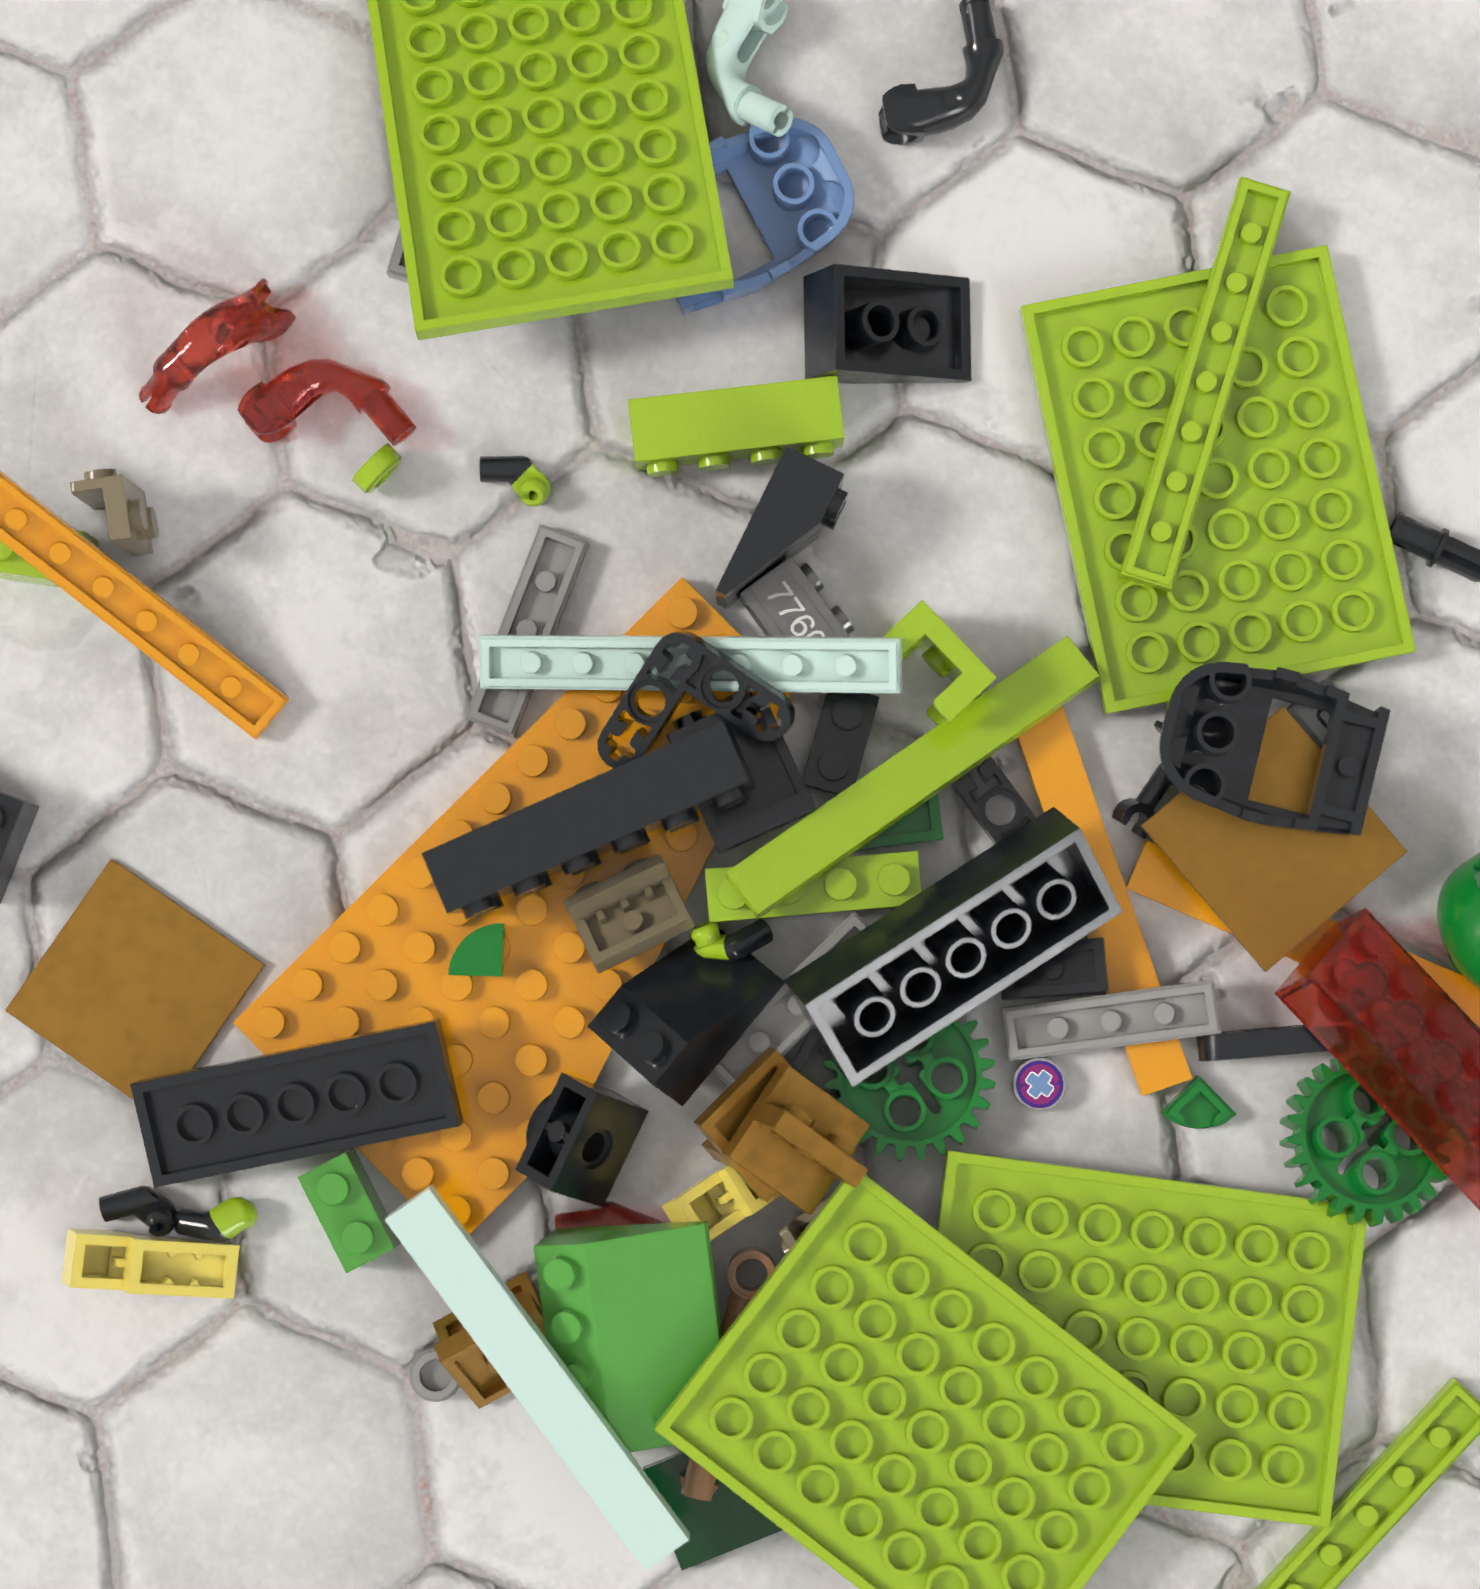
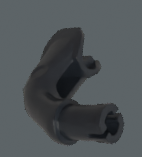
M962 0L959 5L966 39V46L962 49L966 66L965 80L944 87L917 89L915 84H900L889 89L882 97V107L879 111V123L883 141L894 145L918 143L923 141L925 136L952 130L972 120L983 108L988 99L1004 52L1002 40L996 38L990 0Z

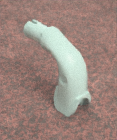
M724 0L722 6L724 11L715 26L706 51L708 77L722 101L729 118L734 123L741 126L751 124L777 137H781L789 130L792 124V110L786 105L762 95L759 87L744 80L748 67L768 34L772 35L783 24L787 15L788 5L782 0Z

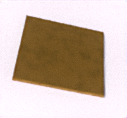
M1284 706L1267 719L1248 800L1305 814L1321 749ZM1179 793L1141 825L1144 831L1264 972H1267L1408 852L1369 806L1367 807L1361 835H1346L1271 828L1242 820Z
M110 859L5 1011L133 1099L130 1084L138 1080L195 1068L263 970L265 964L118 862Z

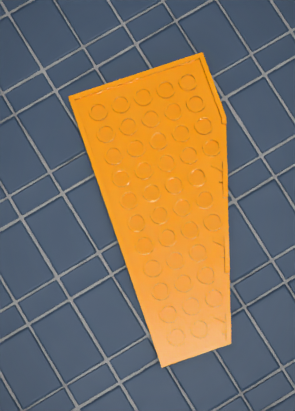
M683 577L624 634L666 636L676 631H689L697 636H741ZM567 690L233 1022L263 1054L440 1018L464 1123L454 1128L356 1148L407 1200H410L432 1184L469 1235L527 1178L516 1171L515 1168L527 1145L526 1131L528 1123L537 1106L552 1093L561 1072L593 1084L596 1083L612 1048L587 1026L621 985L657 961L666 943L663 942L602 973H598L578 929L567 911L564 900L574 895L580 887L587 883L601 882L622 872L629 863L635 860L661 855L685 905L715 844L699 810L697 815L700 821L673 833H670V831L665 832L664 828L660 827L647 833L651 841L650 843L625 854H615L613 849L599 854L602 864L574 876L572 874L565 876L562 870L550 876L553 883L552 886L527 897H523V895L515 897L513 892L501 897L504 907L476 919L474 917L466 919L463 913L447 914L421 853L614 769L601 759L598 753L597 741L601 731L627 690ZM640 690L638 703L645 713L658 715L665 707V696L662 691ZM712 691L721 700L737 693V691ZM782 692L789 698L791 692ZM686 693L649 753L670 744L666 735L675 731L672 724L675 720L698 710H702L704 717L716 712ZM771 703L769 706L777 722L776 713L779 707ZM628 712L625 713V718L634 720ZM634 720L625 734L619 737L613 735L612 739L618 744L615 753L618 756H622L627 752L635 753V749L630 745L633 735L642 727L649 733L651 727ZM505 923L503 977L448 975L452 956L465 937L483 926Z

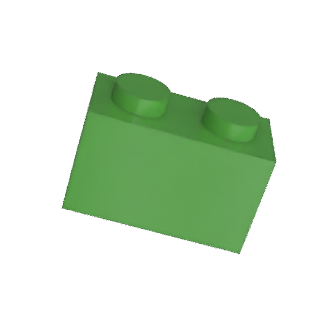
M354 1148L297 1177L346 1273L401 1244V1241L385 1221L388 1214Z

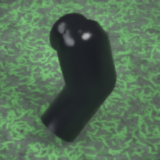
M139 1186L99 1198V1207L105 1222L134 1215L150 1227L148 1231L150 1234L158 1237L169 1234L174 1228L177 1215L174 1204L150 1186Z

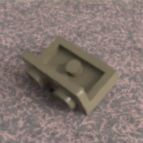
M115 469L87 471L84 473V480L70 482L71 494L93 510L105 509L109 539L112 543L133 557L153 554L151 539L158 538L159 536L158 522L154 508L147 507L144 491L123 474L117 475Z
M661 855L635 860L629 863L622 872L601 882L587 883L580 887L574 895L564 900L567 911L573 919L598 973H602L695 927Z

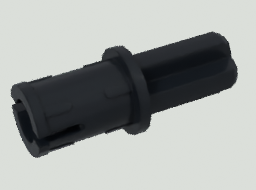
M1399 512L1389 528L1393 545L1425 559V565L1430 568L1437 564L1473 582H1480L1479 549L1449 536L1450 530L1447 528L1439 531L1406 516L1403 512Z

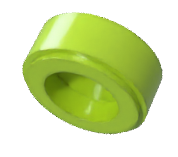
M386 444L363 464L352 478V481L365 494H370L397 469L402 462V456L390 444Z

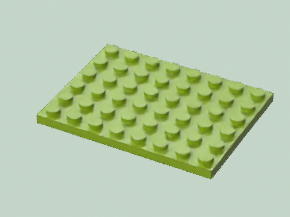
M367 0L414 328L418 340L734 288L733 273L684 0Z
M1328 245L1273 255L1271 257L1173 587L1169 592L1121 578L1119 573L1211 268L1022 305L1019 309L1095 670L1100 675L1097 683L1104 715L1168 703L1174 689L1182 678L1193 669L1207 663L1248 664V667L1269 670H1276L1278 667L1300 672L1299 676L1416 652Z
M946 1149L935 1229L1198 1434L1146 1505L1330 1527L1367 1227L1365 1214L1361 1222L1348 1225L1346 1209L1334 1217L1330 1218L1327 1216L1328 1200H1322L1311 1205L1309 1197Z
M867 1175L863 1177L857 1188L843 1182L839 1184L654 1425L656 1432L858 1589H1083L1198 1435Z

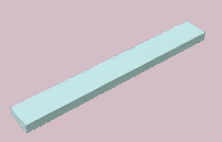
M480 635V689L628 690L652 650L664 636ZM699 636L781 692H902V637ZM686 643L677 647L669 645L668 651L674 656L673 661L666 671L660 673L654 667L652 673L667 678L677 689L679 682L670 680V677L679 666L683 664L691 666L692 660L686 656L689 646ZM717 671L712 676L710 681L712 691L738 692V681L732 673ZM646 685L641 689L648 691H661L658 687H655L653 685ZM753 687L750 689V692H758Z
M431 1184L390 1213L385 1219L386 1223L644 1571L689 1541V1531L434 1186Z

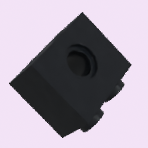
M561 1072L552 1093L537 1106L529 1120L526 1131L527 1145L515 1170L551 1192L603 1207L649 1111L610 1089Z

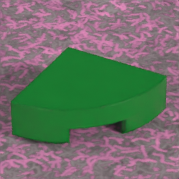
M505 923L483 926L465 937L452 956L448 975L503 977Z
M1196 1076L1160 1111L1168 1120L1194 1129L1220 1126L1237 1115L1200 1076Z

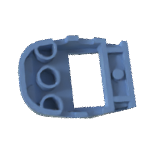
M793 118L789 130L781 137H777L752 125L748 132L725 140L720 136L709 142L715 178L725 172L728 173L774 260L735 279L734 288L677 297L676 300L683 315L759 292L829 246L845 228L851 217L854 205L852 182L832 143L815 125L802 119Z

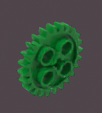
M976 1019L968 1021L963 1025L955 1020L929 1037V1042L923 1049L908 1051L900 1056L907 1067L912 1068L915 1065L921 1067L922 1070L918 1076L919 1083L940 1105L941 1110L939 1113H933L928 1108L911 1083L907 1082L902 1086L897 1083L896 1080L900 1076V1069L894 1061L886 1065L887 1074L881 1082L868 1084L861 1081L854 1087L850 1085L831 1060L824 1061V1068L837 1073L838 1077L825 1082L824 1090L840 1092V1097L836 1100L870 1124L857 1145H862L870 1137L876 1139V1156H880L888 1145L895 1146V1156L898 1162L902 1161L906 1148H914L916 1157L921 1162L925 1158L926 1146L931 1144L940 1156L945 1155L946 1146L944 1139L948 1136L954 1142L962 1145L965 1142L963 1133L959 1128L962 1124L972 1129H978L980 1123L971 1112L973 1109L989 1110L991 1104L979 1096V1092L994 1089L996 1082L981 1077L983 1071L995 1066V1060L979 1058L978 1053L989 1045L988 1038L972 1040L970 1035L978 1025ZM941 1066L953 1067L959 1072L962 1084L953 1093L945 1094L939 1092L932 1083V1073ZM903 1098L914 1101L920 1109L918 1121L911 1126L903 1127L897 1125L891 1119L889 1113L890 1107L895 1101Z
M1363 1051L1352 1055L1349 1063L1343 1055H1338L1330 1060V1068L1324 1063L1313 1068L1312 1074L1314 1079L1306 1076L1296 1083L1303 1095L1294 1094L1286 1099V1104L1297 1113L1280 1119V1124L1293 1130V1135L1280 1140L1279 1145L1294 1149L1296 1156L1288 1159L1284 1166L1285 1168L1300 1167L1303 1174L1297 1178L1294 1186L1298 1188L1311 1184L1314 1190L1310 1195L1309 1203L1313 1205L1327 1199L1329 1201L1327 1216L1330 1218L1339 1215L1346 1209L1348 1225L1361 1222L1364 1214L1369 1227L1382 1224L1384 1216L1390 1224L1404 1219L1403 1210L1409 1215L1422 1210L1419 1199L1428 1201L1438 1195L1430 1183H1440L1448 1178V1175L1437 1166L1438 1163H1444L1453 1159L1452 1153L1440 1148V1142L1454 1137L1453 1132L1439 1129L1437 1122L1449 1115L1448 1111L1432 1110L1430 1104L1436 1099L1438 1092L1435 1090L1422 1094L1418 1090L1424 1078L1422 1074L1409 1080L1405 1079L1406 1063L1403 1061L1387 1070L1385 1054L1373 1057L1369 1065ZM1355 1090L1363 1092L1368 1097L1370 1102L1369 1113H1364L1357 1107L1354 1100ZM1389 1104L1394 1105V1114L1368 1138L1367 1144L1369 1148L1355 1154L1344 1170V1174H1340L1337 1171L1338 1165L1363 1142L1366 1137L1363 1130L1376 1125L1386 1113ZM1396 1126L1403 1128L1409 1135L1410 1147L1408 1150L1402 1148L1397 1143L1394 1135ZM1323 1128H1328L1337 1136L1339 1142L1337 1152L1329 1150L1324 1145L1322 1140ZM1364 1164L1371 1166L1378 1175L1379 1181L1376 1189H1373L1364 1181L1362 1175Z

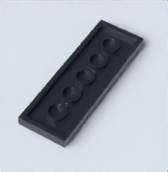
M440 1018L138 1080L130 1084L154 1188L454 1128L464 1123Z

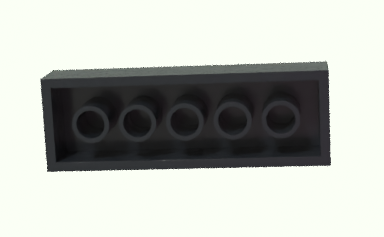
M720 721L421 854L447 914L463 913L466 919L471 917L476 919L504 907L501 897L513 892L515 897L522 895L527 897L552 886L553 883L550 876L562 870L565 876L569 874L574 876L602 864L599 854L613 849L615 854H625L651 842L647 833L663 827L665 832L670 831V833L688 827L700 821L697 811L713 805L715 810L723 811L749 799L745 790L756 786L731 727L724 721Z
M1052 807L785 979L784 982L830 1060L850 1085L854 1087L1123 911L1080 827L1055 807Z

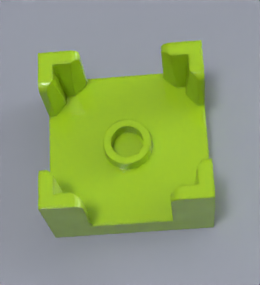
M923 600L883 636L902 637V661L919 647L924 652L921 655L931 669L940 677L944 678L947 676L952 681L927 710V716L936 725L943 721L949 724L997 678Z

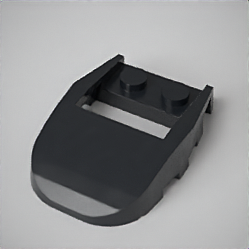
M1216 662L1201 665L1182 678L1169 699L1159 739V755L1162 768L1170 783L1180 793L1242 820L1271 828L1361 835L1391 710L1380 706L1375 711H1372L1349 701L1350 693L1329 684L1327 686L1321 685L1299 676L1300 672L1278 667L1276 670L1251 668L1248 667V664ZM1272 698L1330 712L1305 814L1248 800Z

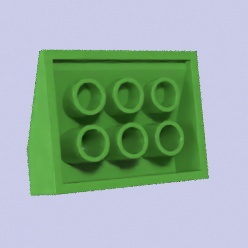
M708 1221L556 1228L533 1246L547 1341L630 1453L673 1445L654 1430V1425L723 1337Z

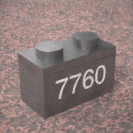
M792 557L740 593L741 603L765 636L850 637L849 634L855 631L853 625L838 605L829 609L818 592L824 586L807 563L799 567Z

